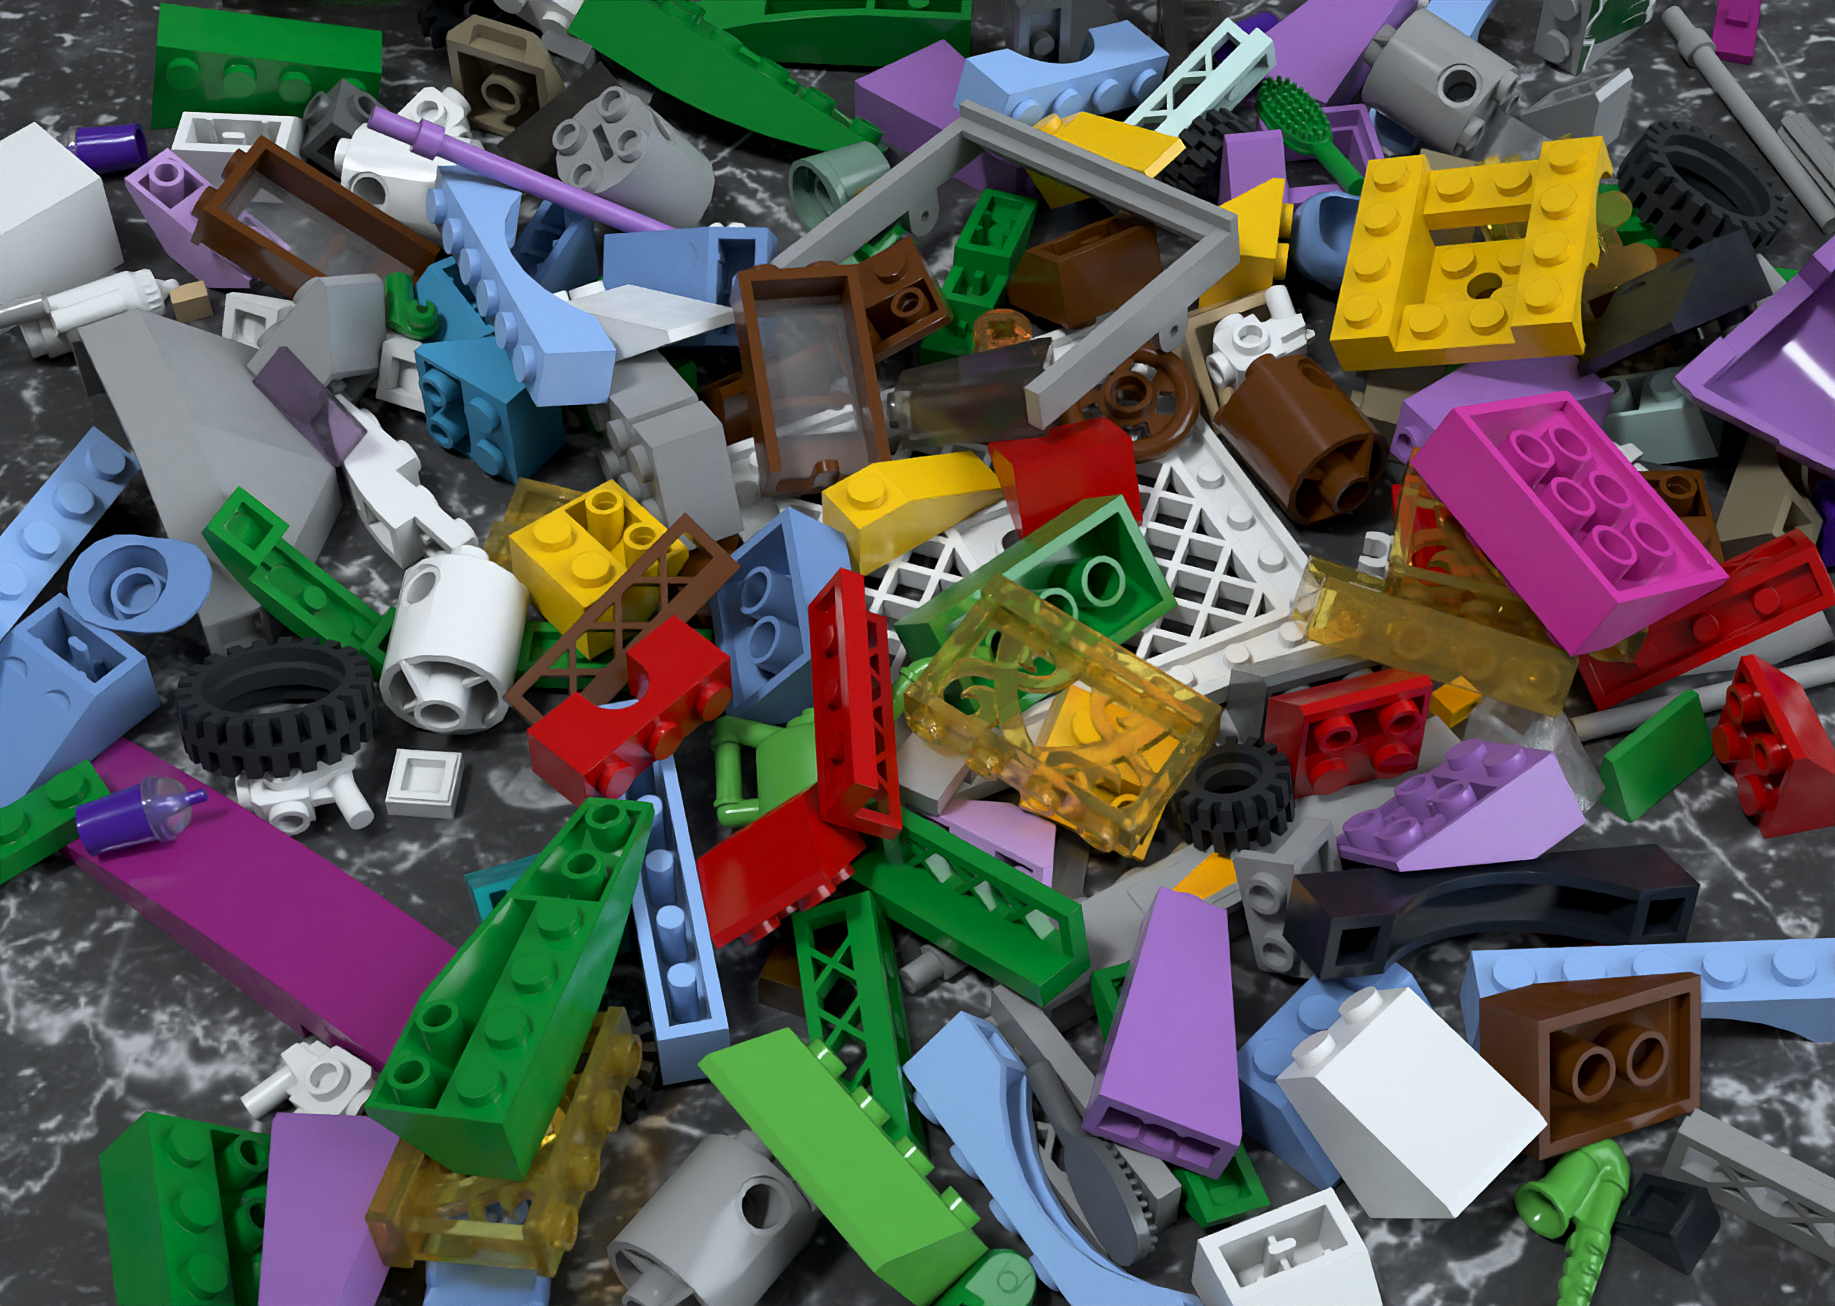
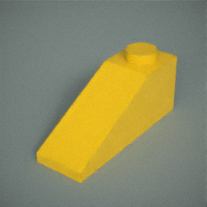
M1083 111L1061 119L1057 113H1053L1033 126L1036 129L1151 178H1154L1186 148L1178 137ZM1025 168L1051 209L1092 198Z
M972 450L870 464L822 491L823 524L845 534L851 570L866 576L1004 498L997 475Z

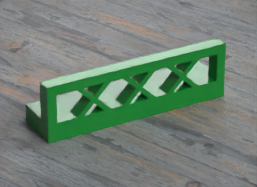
M877 801L872 802L868 809L878 812ZM902 806V831L900 835L909 846L900 842L898 835L892 841L874 836L876 847L852 865L855 873L844 881L848 894L854 895L869 890L887 917L1042 1007L1046 1006L1091 967L1081 904ZM996 887L1000 890V892L1003 894L1006 900L1002 897V895L999 893ZM1047 916L1058 921L1060 931L1053 926Z
M869 890L814 906L802 913L801 911L791 913L809 1042L811 1043L819 1037L836 1055H838L849 1038L866 1047L867 1059L852 1081L849 1082L840 1076L838 1078L851 1093L860 1085L867 1089L872 1084V1096L891 1117L881 1128L895 1143L906 1135L929 1159L922 1113L913 1102V1093L916 1089L901 1069L913 1056L891 921L884 914V911ZM847 921L849 935L832 959L815 949L813 930ZM852 960L854 971L847 967ZM818 965L825 968L820 976ZM839 977L857 986L858 996L841 1020L824 1011L823 1000ZM861 1020L863 1025V1032L856 1029ZM827 1026H829V1027H831L832 1029H834L833 1032L830 1034L829 1037H828Z

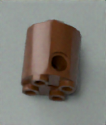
M1267 353L1256 358L1246 369V380L1231 395L1228 403L1216 412L1213 419L1214 426L1221 433L1227 445L1292 521L1304 526L1323 524L1355 510L1369 497L1373 487L1377 484L1387 466L1390 449L1385 437L1316 360L1304 354L1288 355L1277 359L1273 354Z

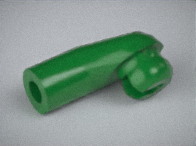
M402 272L388 274L383 280L387 327L414 340H424L433 336L440 325L438 309L435 304L428 299L426 300V306L418 304L417 299H414L413 279L410 275Z

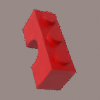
M674 614L626 651L630 694L638 699V702L621 709H605L594 705L576 691L526 730L532 771L577 808L588 797L609 799L621 797L638 775L657 760H664L671 756L681 744L682 739L704 721H711L717 718L726 709L730 700L733 699L730 656Z

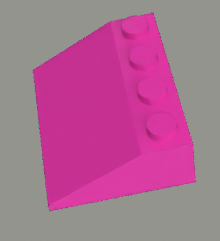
M1568 390L1454 407L1410 461L1411 465L1425 480L1428 492L1436 500L1445 504L1464 527L1467 539L1488 556L1503 574L1509 590L1527 603L1545 625L1549 638L1557 646L1565 649L1571 657L1613 646L1717 589L1730 577Z

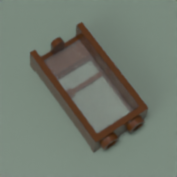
M263 135L259 136L247 153L240 148L234 152L221 174V178L225 181L218 190L209 185L199 197L191 213L192 216L199 220L190 242L196 246L203 243L292 300L296 292L314 277L376 273L383 281L388 274L402 272L412 277L414 288L428 266L434 264L441 249Z
M818 261L806 267L780 269L775 265L760 264L750 267L745 271H737L729 301L730 307L733 308L760 477L759 489L761 498L819 494L872 463L892 461L857 264L838 265L833 261Z

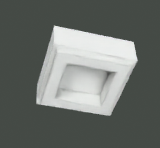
M397 749L385 800L388 815L453 819L464 771L462 753Z

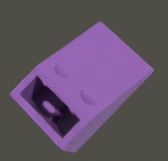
M1472 738L1450 748L1445 754L1446 761L1429 773L1418 774L1401 782L1394 790L1395 796L1377 809L1363 811L1348 819L1342 826L1343 833L1335 838L1340 858L1403 872L1536 859L1586 823V820L1553 751L1521 747L1519 744L1508 745L1483 741L1481 738Z

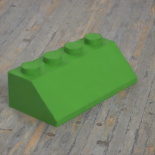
M789 1027L709 1053L697 1064L874 1274L916 1306L931 1305L989 1249L971 1229L981 1220L978 1214L951 1186L942 1194L937 1191L926 1178L935 1166L906 1135L897 1143L888 1136L881 1126L891 1118L890 1115L862 1085L853 1093L847 1089L838 1078L847 1067L819 1037L808 1045Z

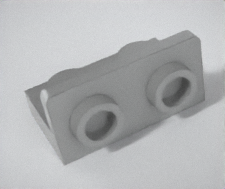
M1307 817L1275 854L1241 850L1233 859L1258 968L1265 972L1310 979L1314 973L1282 936L1293 877L1296 874L1342 871L1332 820Z

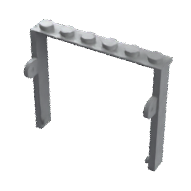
M966 99L959 104L961 116L780 253L769 264L775 265L779 269L806 267L818 261H833L840 264L900 216L903 228L908 233L917 237L926 235L934 227L939 215L937 188L984 151L1195 242L1196 244L1024 387L1028 422L1044 430L1148 340L1151 339L1152 345L1164 352H1171L1178 347L1188 327L1187 307L1240 263L1238 215Z

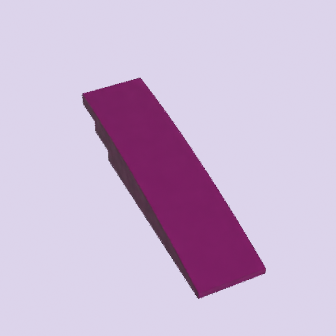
M121 737L94 759L91 764L110 794L147 781L155 790L159 800L205 788L208 801L164 815L166 836L162 840L92 857L86 851L79 837L59 849L58 852L303 1038H306L312 1032L333 1048L335 1045H338L353 1056L358 1055L381 1073L421 994L458 952V949L289 835L131 741Z

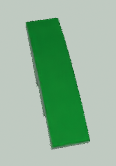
M984 188L954 246L953 266L941 288L954 314L953 321L925 336L919 351L920 367L942 371L986 354L1007 302L1006 290L1023 256L1038 209L1039 199Z

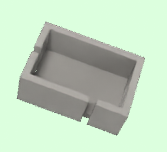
M657 349L615 362L608 403L586 404L595 429L598 432L602 431L605 447L598 450V457L607 481L613 479L621 488L667 529L686 512L715 541L744 531L723 425L702 400L698 401L697 394ZM684 534L678 538L688 547V551L697 548Z

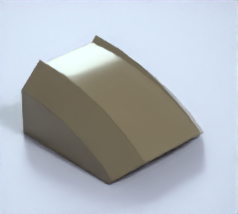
M472 15L448 31L446 42L453 88L467 100L471 107V112L466 116L470 128L477 130L480 128L534 145L537 149L555 154L557 149L553 146V134L561 122L573 118V111L566 87L553 57L543 41L533 32L478 15Z

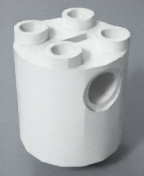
M363 123L355 131L352 139L341 138L337 144L334 157L335 169L337 172L342 173L341 185L441 249H444L440 232L435 224H430L428 221L426 195L429 189L435 188L437 166L457 164L437 156L431 161L409 152L410 145L368 129L367 123ZM451 136L485 150L479 140Z
M472 545L456 546L452 549L451 554H442L422 559L413 567L408 568L403 577L379 683L382 699L396 716L410 724L440 734H472L488 730L502 721L509 708V705L502 699V696L514 684L530 601L529 589L520 583L512 573L489 561V557L484 550Z

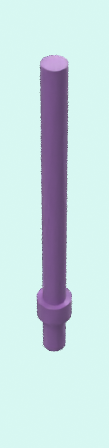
M374 106L367 123L368 129L410 145L409 152L431 161L436 156L625 233L677 229L446 135L445 127L422 118L417 123L378 106Z

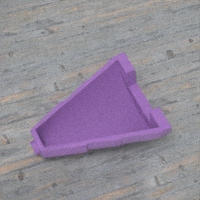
M1835 235L1809 258L1798 274L1724 339L1721 336L1674 376L1671 381L1681 393L1688 397L1691 403L1773 445L1774 451L1835 480Z

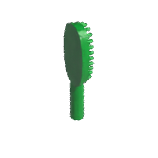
M1280 75L1276 77L1275 81H1273L1272 76L1268 77V82L1264 80L1255 97V109L1267 129H1280L1285 146L1296 153L1314 156L1346 193L1354 196L1361 195L1365 178L1333 144L1330 122L1327 120V115L1323 114V109H1319V103H1314V98H1309V92L1304 93L1303 87L1297 88V82L1290 84V78L1288 77L1285 78V82L1282 81V76Z

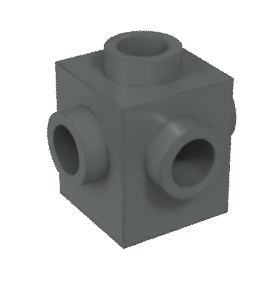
M342 78L328 93L318 92L307 105L303 119L308 122L300 152L341 179L342 173L336 171L334 164L335 151L341 138L352 139L355 131L363 123H368L374 106L388 110V108L377 102L369 93L361 91Z

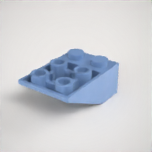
M697 227L604 234L603 284L605 290L630 284L730 307L729 298L737 271H745L750 267L760 264H769L771 260L778 256V238L769 228ZM776 318L758 319L763 355H774ZM735 323L658 349L660 353L670 351L673 353L740 354Z
M62 593L57 594L12 628L0 643V808L10 805L47 783L55 775L67 771L85 759L93 760L161 706L146 657L111 630L103 629L84 621L72 608L70 599Z

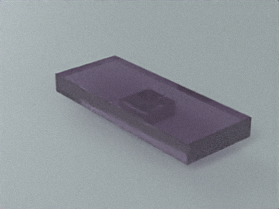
M280 346L252 381L333 468L340 467L368 433V430L287 346Z

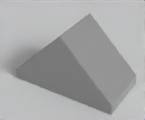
M1625 68L1553 90L1521 114L1520 118L1524 126L1549 141L1603 136L1607 146L1619 137L1633 76L1629 68Z

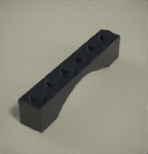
M1656 843L1543 853L1536 859L1403 872L1377 867L1296 874L1293 877L1282 936L1319 980L1384 974L1398 959L1418 947L1448 937L1479 932L1521 931L1548 933L1592 940L1611 946L1686 943L1701 884Z

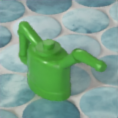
M976 646L974 650L925 657L914 661L907 668L902 667L899 670L900 676L891 685L894 723L920 692L924 693L928 689L927 684L977 669L981 672L993 666L991 647ZM814 707L803 710L802 716L790 720L786 724V728L731 715L722 716L714 722V738L710 742L711 750L714 751L717 800L713 804L714 811L717 812L718 820L722 826L732 829L745 827L817 781ZM743 745L757 748L758 798L747 800L743 798L740 750L743 748ZM871 797L863 807L868 809V806L872 802H874L875 799ZM858 831L863 840L874 837L873 835Z

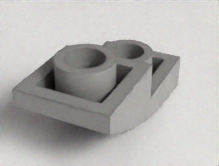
M946 706L934 712L911 733L896 751L900 801L938 817L962 781L970 785L973 783L1002 740V730Z

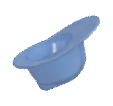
M112 535L96 541L79 555L69 573L67 592L72 608L84 621L127 636H147L149 634L167 633L189 621L201 609L209 595L213 573L208 557L194 544L181 540L140 535Z

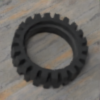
M1663 120L1658 124L1655 122L1651 124L1633 145L1617 171V179L1620 180L1618 187L1620 192L1627 194L1624 200L1628 206L1640 209L1636 216L1643 223H1653L1655 227L1652 231L1660 238L1668 236L1673 239L1671 246L1681 252L1685 248L1693 250L1713 239L1744 228L1755 254L1760 253L1763 255L1788 221V216L1786 215L1788 213L1787 204L1781 202L1784 198L1780 190L1771 188L1774 182L1767 174L1757 173L1759 166L1751 159L1744 161L1739 157L1742 153L1734 146H1731L1729 149L1724 147L1722 139L1716 135L1711 134L1708 138L1705 136L1703 129L1693 125L1688 129L1683 122L1674 121L1671 124L1668 120ZM1693 188H1695V189H1697L1698 191H1700L1702 194H1704L1706 197H1708V198H1709L1710 200H1712L1714 203H1712V202H1710L1709 200H1707L1705 197H1703L1701 194H1699V193H1698L1697 191H1695Z
M279 637L277 644L268 645L266 639L252 641V648L247 650L240 645H236L226 649V657L214 653L204 658L205 665H193L188 669V676H182L178 681V689H175L177 717L185 753H188L189 759L195 765L201 763L202 769L211 773L221 769L222 776L235 778L242 771H246L247 779H262L266 771H274L275 778L289 777L290 769L298 767L303 774L316 771L317 762L319 761L330 766L342 761L341 753L353 755L360 750V742L368 743L373 737V730L377 729L378 724L375 688L368 659L364 654L358 655L356 648L350 645L342 648L341 642L331 639L321 645L318 637H304L300 643H294L293 637ZM282 699L318 700L304 707L277 713H236L253 705Z

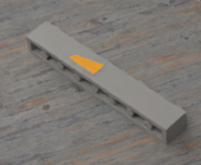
M1437 715L1431 717L1426 721L1417 769L1407 771L1394 779L1385 780L1379 778L1347 786L1329 795L1315 794L1295 799V817L1293 823L1287 822L1288 830L1281 837L1270 832L1272 843L1263 847L1256 840L1249 842L1250 850L1275 854L1307 817L1332 820L1335 837L1343 833L1342 826L1348 819L1363 811L1377 809L1395 796L1394 790L1401 782L1418 774L1429 773L1446 761V752L1461 741ZM1193 839L1188 842L1184 841L1168 857L1145 869L1143 867H1136L1127 871L1113 886L1090 898L1079 897L1074 899V901L1082 905L1091 967L1046 1006L1038 1005L1060 1033L1097 1014L1089 977L1094 970L1130 962L1141 923L1160 886L1176 892L1193 894L1208 904L1227 910L1229 942L1249 931L1233 859L1238 854L1237 845H1228L1227 853L1222 854L1214 852L1213 843H1210L1203 851L1194 847ZM1340 858L1342 870L1364 869L1370 866L1369 864ZM1050 918L1049 920L1053 926L1060 931L1058 921ZM995 979L993 981L994 987H997L998 985L1002 984L1001 982Z

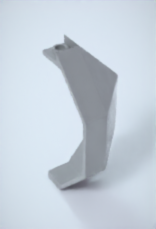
M139 308L66 332L65 334L72 347L88 397L105 391L134 451L167 539L181 540L194 544L209 559L213 573L210 593L201 609L196 613L209 656L216 653L226 657V649L236 645L242 646L245 650L251 649L252 641L266 639L268 645L276 644L285 625L270 614L237 582L212 551L201 532L234 490L240 486L290 525L281 538L315 564L343 507L334 464L308 415L294 417L248 369L246 365L259 350L252 346Z

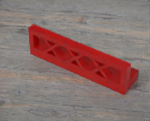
M1797 528L1720 563L1719 565L1730 576L1722 586L1611 647L1573 656L1572 659L1598 711L1607 709L1835 605V588L1815 544Z
M840 567L808 605L819 818L825 822L892 841L902 831L887 620L885 616L866 610L864 575ZM871 797L878 803V812L863 807Z

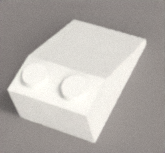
M602 280L568 291L571 301H569L566 290L553 294L568 304L597 317L616 348L615 362L653 349L658 350L735 323L733 308L630 284L605 290Z

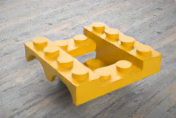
M1603 136L1542 142L1540 158L1538 160L1431 170L1426 154L1368 160L1329 340L1343 372L1583 355L1585 348L1581 321L1583 278L1586 270L1597 269L1600 254L1596 224L1597 192L1600 179L1612 178L1613 167ZM1528 221L1526 237L1521 239L1435 246L1429 230ZM1498 288L1492 293L1490 298L1475 299L1478 294L1487 289Z

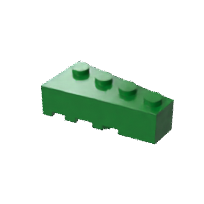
M160 3L150 130L178 128L183 112L292 116L303 119L304 111L311 99L320 91L328 93L342 78L361 91L369 93L378 102L382 74V31Z

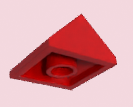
M1106 416L988 442L987 449L1019 541L1082 499L1119 494L1123 495L1138 527L1142 526L1143 516L1132 437Z

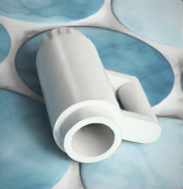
M142 269L136 272L123 271L47 297L51 309L49 315L23 322L19 325L33 358L47 354L52 359L73 351L65 334L73 329L136 308L162 316L166 313L164 301L169 296L170 291L179 287V283L175 279L166 281L155 279L149 269Z

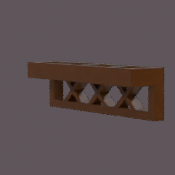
M685 512L502 696V699L530 726L537 723L543 716L523 695L540 678H568V697L577 691V678H594L580 694L596 706L609 704L629 683L626 651L673 614L687 624L735 575L741 566ZM682 534L711 560L695 577H667V550ZM658 560V577H641ZM630 587H658L659 613L651 622H622V595ZM667 587H684L668 603ZM613 605V622H596ZM585 632H613L614 659L605 668H576V641ZM622 632H640L623 649ZM567 651V669H550Z

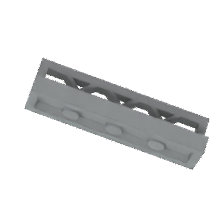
M1004 984L993 988L991 991V1014L984 1020L995 1024L1027 1069L1037 1062L1043 1060L1050 1061L1083 1121L1095 1076L1035 1002ZM1034 1121L1036 1139L1046 1141L1045 1150L1038 1141L1037 1145L1052 1190L1066 1213L1097 1251L1112 1260L1086 1221L1073 1193L1067 1173L1060 1171L1052 1160L1055 1143H1061L1051 1123ZM1087 1132L1088 1136H1096L1097 1138L1100 1137L1095 1134ZM1111 1141V1146L1107 1147L1108 1150L1117 1149L1118 1155L1114 1156L1115 1159H1125V1163L1119 1165L1121 1169L1127 1167L1131 1169V1173L1125 1176L1127 1179L1135 1178L1137 1180L1136 1185L1131 1186L1132 1189L1140 1188L1142 1190V1195L1137 1196L1138 1201L1146 1200L1148 1203L1147 1207L1142 1208L1143 1213H1152V1218L1147 1219V1224H1155L1157 1226L1156 1231L1150 1232L1151 1237L1177 1221L1182 1185L1161 1159Z
M1697 1108L1694 1109L1690 1117H1685L1661 1172L1662 1176L1671 1180L1706 1187L1714 1203L1835 1265L1834 1178Z

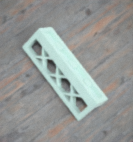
M1226 18L1123 123L1142 127L1148 123H1162L1155 130L1156 132L1178 137L1182 140L1178 135L1184 128L1188 131L1193 129L1192 120L1199 115L1205 119L1206 112L1211 109L1219 111L1220 108H1226L1231 111L1277 65L1273 40L1257 27L1248 35L1229 18ZM1228 39L1231 40L1238 47L1213 70L1214 53ZM1206 63V71H1198ZM1200 84L1177 109H1174V94L1183 85ZM1167 102V110H1159ZM1161 170L1153 179L1161 182L1162 176L1167 172ZM1099 201L1114 215L1119 214L1121 212L1126 213L1120 209H1117L1113 206H1110L1104 202Z

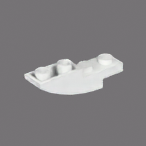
M341 394L330 399L331 422L345 485L354 508L377 543L403 570L421 557L426 559L442 554H451L452 549L456 546L472 545L479 547V541L472 528L460 518L452 519L439 507L430 491L420 485L418 472L421 470V463L417 454L408 443L403 440L396 442L382 430L378 420L369 410L365 408L359 410Z

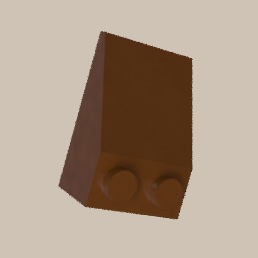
M1677 972L1533 983L1479 999L1480 1056L1542 1115L1547 1123V1126L1521 1153L1537 1160H1543L1693 1112L1695 1108L1700 1110L1701 975L1693 972Z

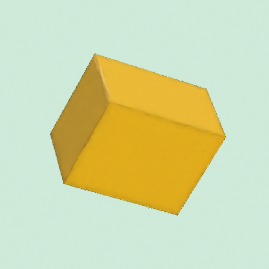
M1459 675L1432 692L1429 710L1434 715H1437L1450 729L1479 711L1483 695L1468 680Z

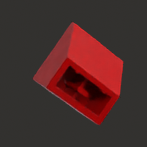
M1754 654L1741 656L1732 684L1726 690V701L1718 725L1713 728L1712 743L1716 757L1722 764L1727 763L1737 783L1738 799L1743 811L1748 816H1753L1764 839L1835 826V749L1801 684Z
M1390 668L1270 697L1264 741L1265 743H1273L1277 746L1278 754L1284 752L1287 756L1291 771L1294 800L1315 794H1333L1344 787L1379 778L1385 780L1394 779L1407 771L1417 769L1433 689V683L1429 675L1399 668Z
M818 781L719 842L695 861L710 938L717 949L722 948L739 936L746 946L753 944L781 925L780 920L799 908L802 913L823 901L837 890L835 886L855 873L850 862L867 845L858 831L820 820Z

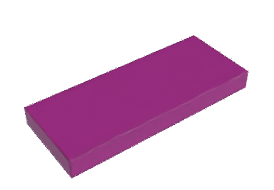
M1717 0L1711 40L1716 45L1715 54L1720 60L1751 65L1754 56L1761 0Z

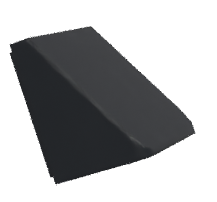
M1644 1173L1617 1213L1612 1226V1232L1669 1267L1690 1274L1718 1232L1721 1223L1706 1187Z

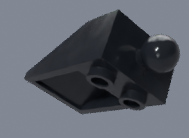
M1743 228L1713 239L1619 285L1576 366L1581 378L1670 342L1674 352L1708 338L1704 326L1715 321L1718 322L1722 331L1747 319L1754 312L1752 304L1773 295V292L1745 229Z

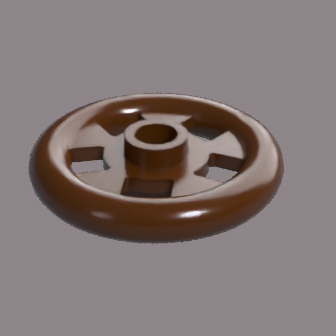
M1147 341L1109 374L1111 377L1102 385L1100 391L1092 388L1058 417L1061 426L1084 421L1085 418L1082 413L1093 407H1098L1101 416H1106L1123 430H1133L1147 426L1150 437L1132 440L1135 464L1155 461L1170 454L1189 437L1199 416L1200 393L1193 373L1179 356L1172 351L1164 352L1157 349L1150 341ZM1134 363L1144 364L1157 370L1153 381L1150 382L1144 375L1138 372L1130 371ZM1158 396L1176 397L1174 415L1156 413ZM1125 400H1129L1135 402L1137 405L1125 407L1119 405V403Z

